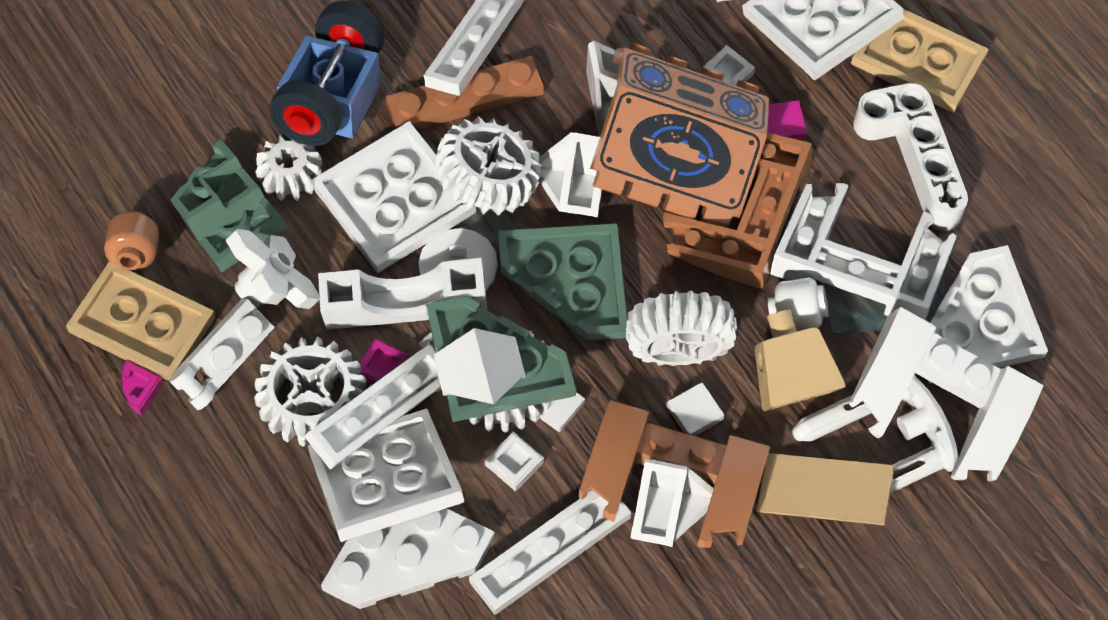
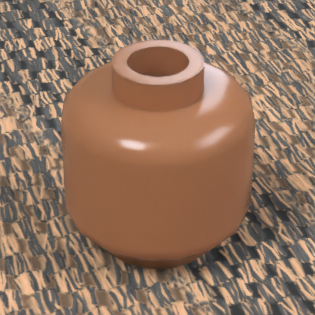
M137 211L116 215L110 220L104 242L106 258L111 263L117 264L125 270L138 271L147 268L154 262L159 242L158 226L153 219Z

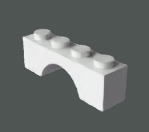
M482 258L441 261L435 269L428 273L404 279L377 278L367 275L359 269L318 273L320 311L326 330L428 320L426 312L427 303L461 296L472 298L481 304V308L487 310Z

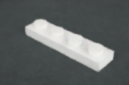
M476 0L424 74L425 87L460 96L525 0Z
M430 344L315 426L304 436L330 470L441 388L433 356L436 352Z
M591 490L584 499L580 498L471 575L469 582L493 614L496 615L631 518V511L621 501L615 521L607 520L602 514L608 502Z

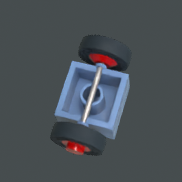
M336 1L329 4L317 19L315 26L316 38L305 36L277 85V92L270 104V116L279 131L295 142L309 146H320L328 143L335 135L353 139L380 88L379 52L384 44L385 31L377 16L360 4L350 1Z

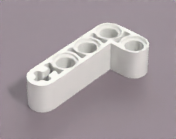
M907 83L865 93L860 98L853 126L855 132L861 138L867 140H878L896 136L922 209L935 217L930 226L942 232L955 229L959 225L966 208L968 195L929 92L922 85ZM905 106L913 107L915 110L908 109ZM868 114H874L878 117H871ZM916 138L924 139V140H926L927 142H925V143H924V142H921V141L917 140ZM928 171L937 172L941 176L932 175Z

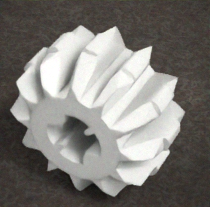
M281 134L277 144L266 141L264 145L265 152L257 153L256 162L258 167L255 172L257 180L263 184V189L267 195L276 192L277 198L282 202L288 194H292V197L298 202L301 191L312 194L314 190L312 179L322 174L320 169L322 166L321 155L315 152V147L293 140L286 141L285 137Z

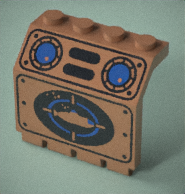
M630 43L629 48H617L612 63L619 65L617 86L590 169L597 171L593 187L620 195L625 182L628 181L630 184L626 197L658 207L664 193L667 195L663 210L694 219L700 205L703 206L700 221L728 228L732 216L737 218L741 216L767 138L769 97L758 94L760 87L745 81L738 80L736 86L723 82L724 74L714 70L702 68L701 72L697 73L686 69L688 62L666 55L663 61L651 57L652 49L635 43Z

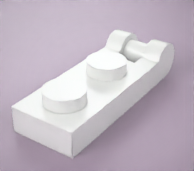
M241 299L173 372L169 382L177 390L183 389L190 396L188 401L197 410H201L211 402L216 391L275 327L248 299ZM198 370L207 377L201 384L194 378Z

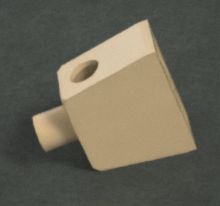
M791 309L767 316L773 338L762 341L755 346L763 412L836 392L846 387L841 373L817 327L797 331Z

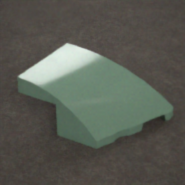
M220 139L213 145L215 153L204 167L197 166L190 174L187 183L179 188L170 201L219 270L223 272L239 261L235 258L226 242V239L236 229L251 231L263 242L270 235L277 236L288 227L281 215L265 198L259 186L242 168L237 157Z

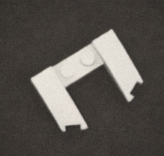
M836 183L835 196L812 197V184H806L775 252L770 274L785 280L810 277L886 304L884 315L888 316L893 311L902 307L925 320L957 236L952 233L943 242L928 229L935 217L923 211L906 256L900 266L829 241L828 238L849 185Z
M902 307L898 308L887 316L851 397L850 406L853 408L862 401L877 419V422L868 430L873 436L880 438L887 429L914 374L920 375L979 408L950 478L963 481L967 479L968 470L988 471L987 481L997 480L1023 432L1044 385L1009 366L999 369L934 333L935 325Z

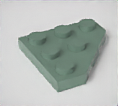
M617 223L498 231L500 268L503 276L587 341L626 338L627 313Z
M468 296L426 304V312L436 353L473 328L515 337L525 371V378H521L495 404L451 394L446 395L452 422L576 396V388L567 353L553 344L551 346L546 345L532 337L530 331L503 316L500 318L481 308L479 302Z

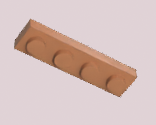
M532 56L478 70L460 96L425 87L424 85L388 95L385 98L395 129L410 121L416 130L544 95V86Z

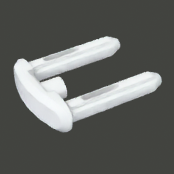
M915 375L902 398L907 408L911 407L912 411L898 417L897 424L906 440L926 433L931 441V445L929 448L893 464L895 466L893 477L916 466L920 467L893 479L891 493L943 468L951 472L958 460L956 442L942 408L931 392ZM851 395L802 418L793 428L792 433L798 441H813L871 414V411L865 404L847 411L852 408L849 404Z

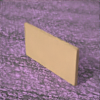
M768 453L757 512L885 525L895 466Z

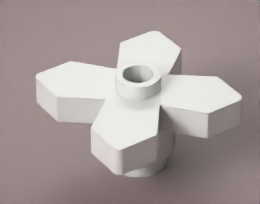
M236 229L226 239L235 258L247 266L238 275V281L235 283V290L241 299H248L255 307H258L260 304L277 305L286 297L294 306L304 309H310L320 300V296L311 280L293 268L296 255L286 238L270 235L262 242L251 231Z

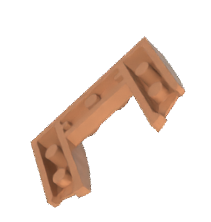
M767 132V138L753 177L757 180L737 230L664 212V228H673L675 244H666L668 254L711 273L764 290L772 268L778 240L797 191L801 192L813 161L812 143Z
M610 400L591 452L578 497L584 499L592 489L608 502L602 516L614 522L634 463L644 465L646 459L686 466L709 485L714 486L697 546L711 548V533L734 531L736 534V544L742 545L770 446L732 435L729 436L727 445L647 423L650 411Z

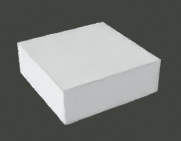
M727 45L702 67L724 74L722 81L735 86L738 80L746 82L754 75L755 67Z
M703 383L667 402L668 410L685 434L697 436L724 419V413Z
M576 392L574 397L550 401L548 410H542L537 406L540 413L539 418L560 433L585 403V398Z
M514 432L485 459V466L514 491H517L544 463V457Z

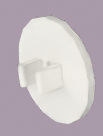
M463 228L450 229L429 241L423 247L418 262L420 275L432 271L441 261L482 258L485 289L487 291L495 281L498 270L496 251L489 240L476 231Z

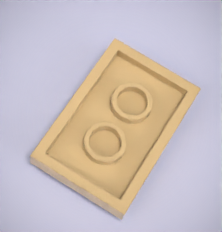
M904 9V19L855 52L851 64L896 86L907 83L922 85L929 92L933 104L954 113L983 64L989 49Z
M109 261L66 327L69 333L126 361L128 359L169 381L173 372L198 347L216 316L214 310L130 270L122 269L117 264Z

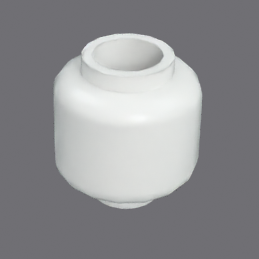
M810 277L779 282L775 288V297L768 298L769 315L791 309L797 331L812 327L819 328L823 318L829 317L824 285L818 286L816 281Z

